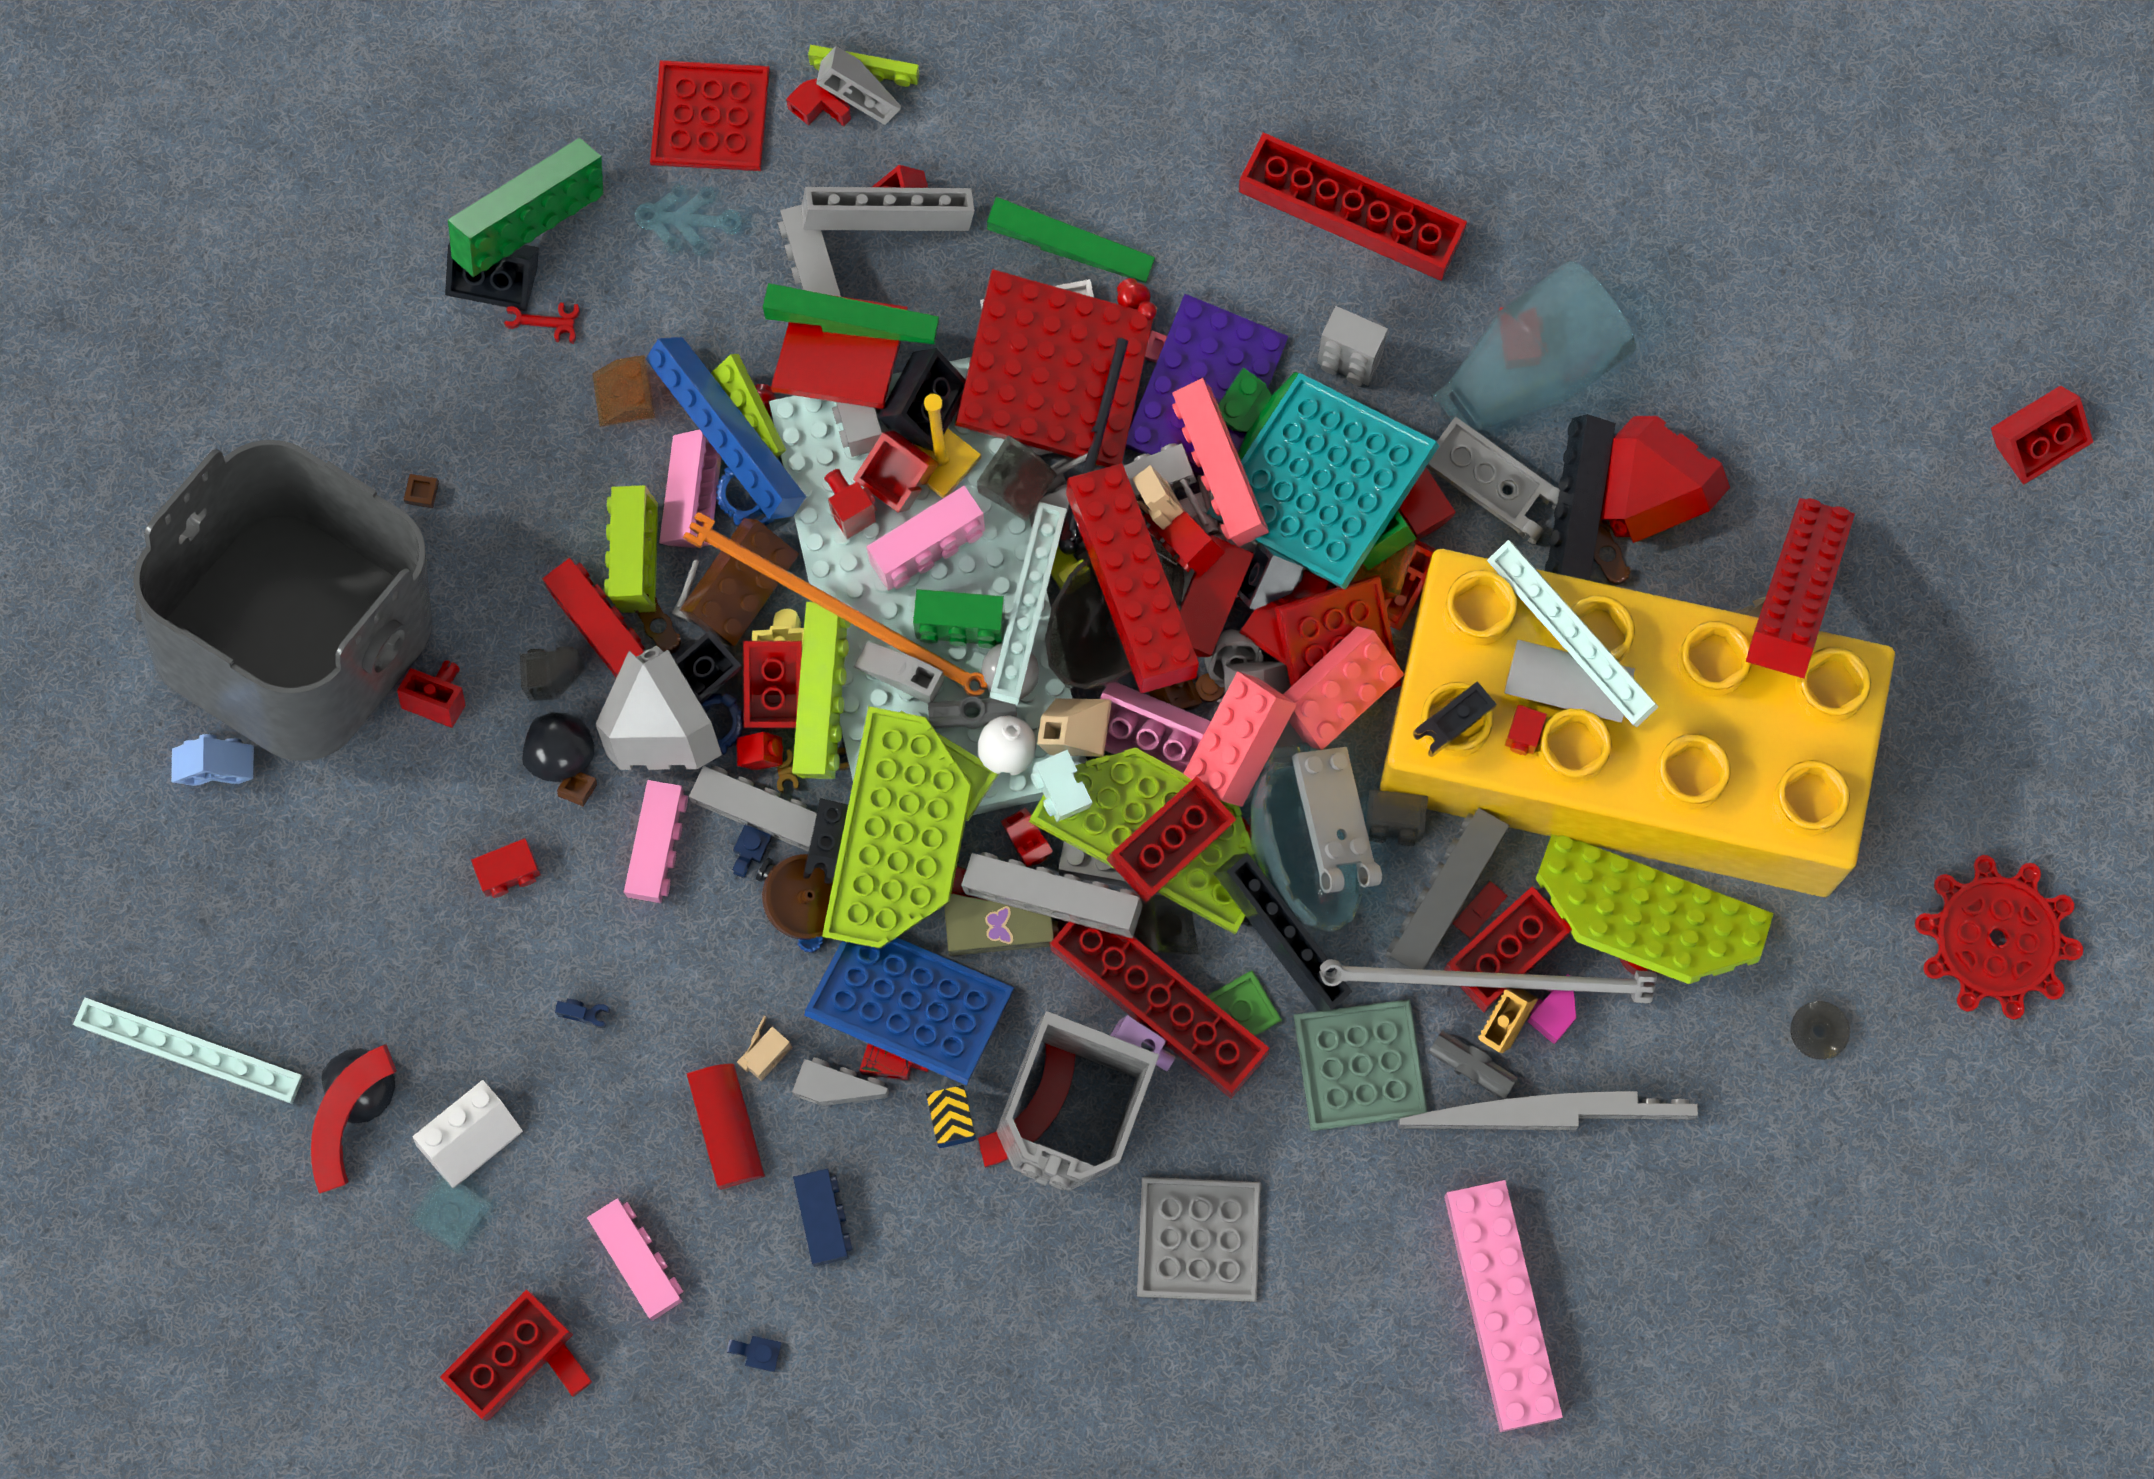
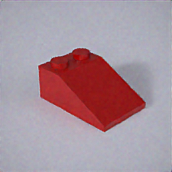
M743 641L744 728H796L802 641Z

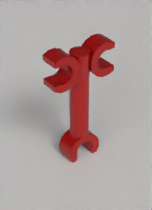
M560 302L558 305L560 317L522 314L518 308L510 306L507 307L506 311L508 314H515L516 319L514 321H505L504 325L509 329H515L520 325L556 328L554 332L556 342L560 341L562 333L567 332L570 334V343L574 344L576 341L574 331L575 319L578 318L580 309L578 304H574L573 312L567 314L564 312V303Z

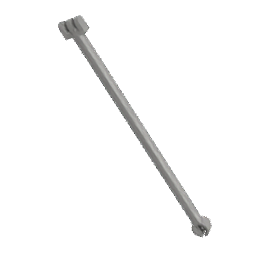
M1333 959L1323 962L1320 966L1321 971H1319L1322 981L1328 986L1338 985L1342 981L1625 993L1631 994L1633 1002L1651 1003L1653 1001V994L1651 993L1655 991V984L1652 982L1657 981V974L1651 971H1636L1634 979L1342 966L1339 961ZM1330 968H1335L1333 972H1326Z

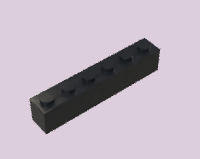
M1589 414L1571 419L1568 427L1567 449L1563 456V473L1559 481L1558 503L1554 510V527L1549 539V557L1545 564V571L1590 581L1616 425L1614 422Z
M1248 853L1233 855L1213 873L1317 1011L1333 1010L1353 992L1345 981L1335 986H1328L1322 981L1319 973L1321 971L1320 966L1328 958ZM1330 968L1326 972H1333L1335 968Z

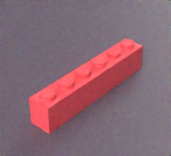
M1201 378L1173 392L1172 394L1176 403L1172 404L1174 412L1179 420L1183 419L1185 427L1182 428V432L1189 444L1192 443L1195 451L1191 452L1192 457L1198 468L1202 466L1205 475L1201 476L1206 490L1208 492L1212 491L1214 499L1211 500V504L1217 516H1222L1224 524L1220 526L1227 540L1232 539L1240 547L1269 533L1211 387Z

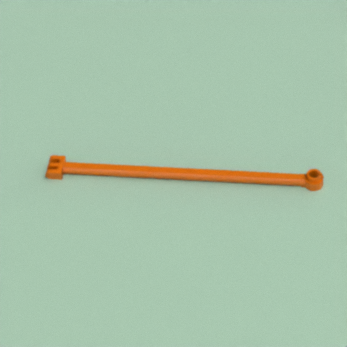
M697 512L694 517L697 521L704 524L702 527L694 522H691L689 525V529L698 534L697 537L685 532L683 538L695 546L701 548L704 541L901 652L943 671L944 676L962 685L964 691L969 696L978 697L985 692L981 689H986L987 683L981 673L974 672L970 674L718 533L712 529L715 521L702 513ZM970 682H978L980 689L977 691L972 690Z

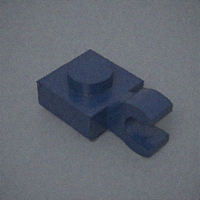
M746 824L744 825L733 849L734 853L740 855L732 869L734 875L745 878L752 860L761 863L772 835Z
M567 998L566 1002L557 1001L555 1013L558 1017L591 1023L598 1028L606 1027V1023L598 1021L596 1016L602 1011L610 1013L608 1006L598 1004L591 1009L583 1007V1002Z
M752 1336L750 1344L729 1339L727 1353L747 1357L745 1366L775 1372L782 1342Z

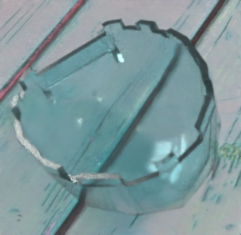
M1300 742L1296 746L1274 747L1253 790L1249 810L1251 847L1261 871L1300 923L1315 931L1334 933L1354 920L1362 900V894L1359 893L1356 864L1337 866L1344 875V888L1342 891L1325 893L1322 890L1293 762L1273 763V758H1290L1296 753L1311 751L1310 746L1306 742ZM1338 830L1337 837L1340 840H1344L1343 833Z

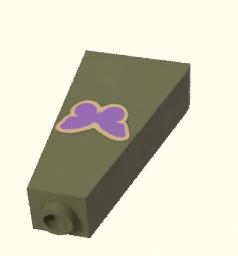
M951 894L950 902L944 905L949 956L1050 947L1051 941L1059 933L1058 921H1052L1050 916L993 901Z

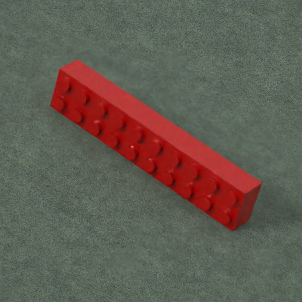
M1799 498L1745 662L1805 679L1855 513L1849 512L1844 507H1831L1821 504L1815 499Z

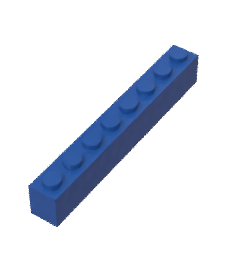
M658 338L646 357L650 366L768 519L793 517L807 496L684 338Z

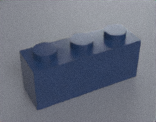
M828 1168L793 1176L812 1265L816 1267L849 1259L847 1251H851L853 1248L849 1233L843 1234L841 1222L846 1221L843 1204L837 1205L835 1193L840 1192L837 1176H831Z

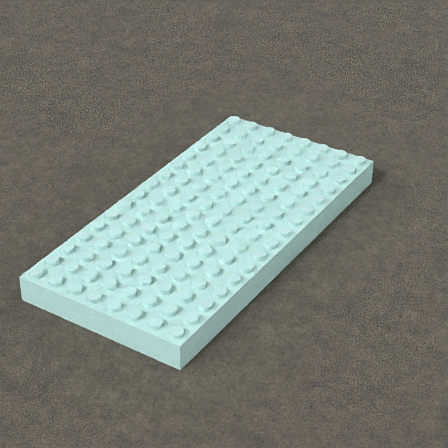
M971 357L950 361L966 379ZM902 372L892 374L886 400ZM790 396L769 401L774 426L786 448V451L781 455L783 467L807 496L794 517L809 584L970 674L974 672L981 673L983 659L990 649L981 648L978 644L967 643L966 646H954L949 644V641L927 644L921 642L920 639H916L913 626L916 589L1004 596V641L1032 531L1012 442L955 426L957 410L948 428L979 452L981 459L951 493L962 486L967 488L983 512L985 531L982 532V537L971 544L966 542L958 547V552L947 559L942 557L934 562V566L926 573L920 574L918 572L910 577V581L902 588L895 589L894 587L888 591L870 564L866 546L943 498L928 486L921 485L919 487L922 488V491L911 508L898 513L873 495L875 498L874 504L877 508V511L874 512L876 522L846 539L832 517L828 498L835 494L824 480V477L829 472L840 469L849 485L855 483L853 478L869 453L852 457L849 447L843 448L839 431L844 429L842 423L836 424L832 407L837 406L836 402L802 396ZM874 408L876 416L878 417L882 409ZM878 419L881 432L883 433V432H886V431H890V430ZM1047 590L1031 650L1037 659L1039 667L1038 683L1033 691L1023 699H1019L1018 705H1016L1017 718L1025 721L1035 734L1036 751L1031 765L1017 775H1010L1011 772H1001L973 815L1039 801L1043 796L1042 789L1037 790L1031 778V774L1034 773L1032 769L1035 763L1053 756L1037 745L1041 716L1056 698L1072 699ZM851 623L850 627L847 628L846 637L849 643V652L844 662L847 679L842 687L844 711L840 714V726L842 728L852 780H854L868 706L896 712L902 710L907 714L926 717L928 720L929 714L927 703L854 667L867 641L900 653L903 652ZM944 676V682L933 702L964 700L970 696L964 691L962 685ZM970 682L972 690L977 691L980 689L978 682ZM987 688L981 689L985 692L977 698H989L990 692L987 690ZM971 707L966 710L965 715L969 718H975L981 711ZM986 725L976 729H970L966 726L936 728L935 731L978 757V741ZM1071 756L1075 765L1087 761L1086 756Z

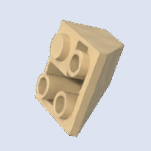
M1056 698L1041 716L1037 745L1049 755H1056L1068 749L1070 756L1104 757L1112 701L1110 699Z

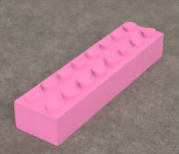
M1503 1180L1447 1192L1444 1198L1500 1432L1559 1420L1562 1418L1561 1408L1506 1181Z

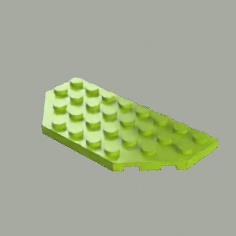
M868 706L822 937L882 948L950 902L972 785L926 717Z
M1135 747L1124 750L1121 753L1110 756L1106 755L1075 765L1077 772L1074 773V778L1077 783L1083 781L1092 801L1089 809L1057 822L1054 815L1051 817L1048 815L1043 800L1046 799L1043 794L1029 822L1114 868L1106 860L1110 853L1192 780L1182 772ZM1220 801L1237 820L1158 893L1227 931L1236 934L1245 915L1213 873L1233 855L1248 853L1254 861L1255 858L1248 832L1245 830L1241 817L1240 807Z
M1551 835L1536 876V880L1541 888L1545 887L1552 897L1550 902L1561 919H1566L1571 926V934L1576 942L1687 984L1698 982L1701 977L1707 975L1717 976L1733 971L1736 966L1745 963L1748 966L1758 963L1774 914L1585 842L1570 839L1567 836Z

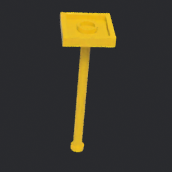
M930 394L925 398L924 406L929 413L934 451L916 444L915 446L939 463L925 485L941 498H945L979 462L981 454L949 428H947L943 435L940 413L942 399L937 394Z

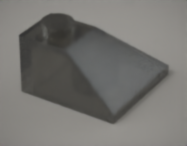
M1155 895L1147 903L1140 897L1143 906L1134 932V936L1153 953L1199 954L1191 910L1163 895Z

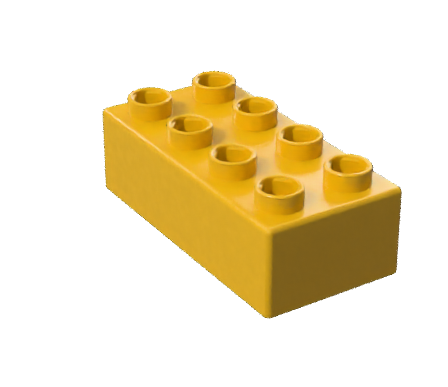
M1437 549L1433 552L1420 598L1404 671L1405 675L1403 676L1380 781L1379 795L1382 799L1465 818L1468 813L1474 815L1477 809L1480 808L1508 824L1510 828L1550 837L1551 835L1567 836L1570 839L1585 842L1595 847L1820 897L1829 896L1856 866L1895 660V651L1892 647L1819 631L1805 679L1745 662L1759 619L1758 617L1536 569L1622 666L1635 668L1633 678L1659 706L1638 727H1635L1625 716H1623L1621 723L1598 717L1596 714L1584 709H1565L1505 694L1506 681L1517 640L1568 651L1514 592L1509 582L1500 576L1488 563L1487 558L1446 549ZM1478 681L1495 701L1496 707L1450 742L1442 751L1434 757H1430L1428 751L1430 750V745L1434 743V739L1431 736H1424L1416 740L1413 737V731ZM1518 705L1547 714L1534 754L1519 755L1512 752L1510 747L1505 746Z

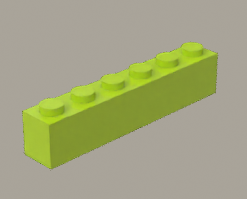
M806 602L792 774L801 778L835 779L836 771H838L840 766L837 749L838 742L842 738V728L839 724L840 714L844 711L842 687L847 679L844 662L849 652V643L846 637L847 628L850 627L851 623L814 602Z

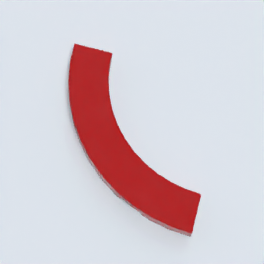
M1046 1043L1045 1067L1040 1085L1028 1106L1014 1119L1021 1138L1033 1143L1043 1135L1058 1116L1066 1101L1074 1074L1075 1054ZM997 1132L978 1138L985 1168L1008 1160Z
M387 1044L372 1049L346 1067L329 1087L319 1106L311 1137V1164L319 1194L346 1185L349 1182L343 1161L342 1136L344 1128L360 1096L374 1083L397 1071Z

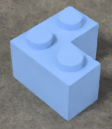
M202 734L199 736V739L186 740L183 745L172 748L171 782L195 786L210 781L231 784L249 781L253 779L254 745L244 744L241 739L237 738L220 740L213 734Z

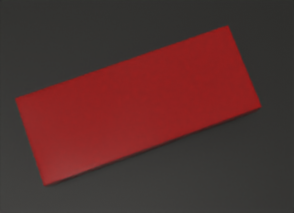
M1489 881L1452 924L1471 939L1508 895Z
M565 1344L547 1361L572 1397L592 1383Z

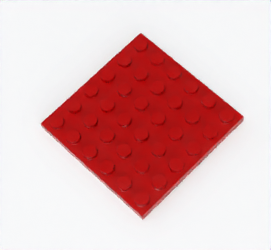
M992 269L955 426L1075 459L1087 454L1095 434L1091 430L1096 423L1118 338L1128 340V345L1096 463L1105 467L1121 464L1153 319L1147 320L1146 316L1138 313L1137 309L1124 307L1123 305Z

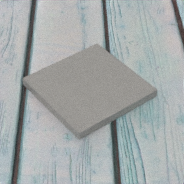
M1142 1177L1137 1297L1257 1302L1261 1182Z

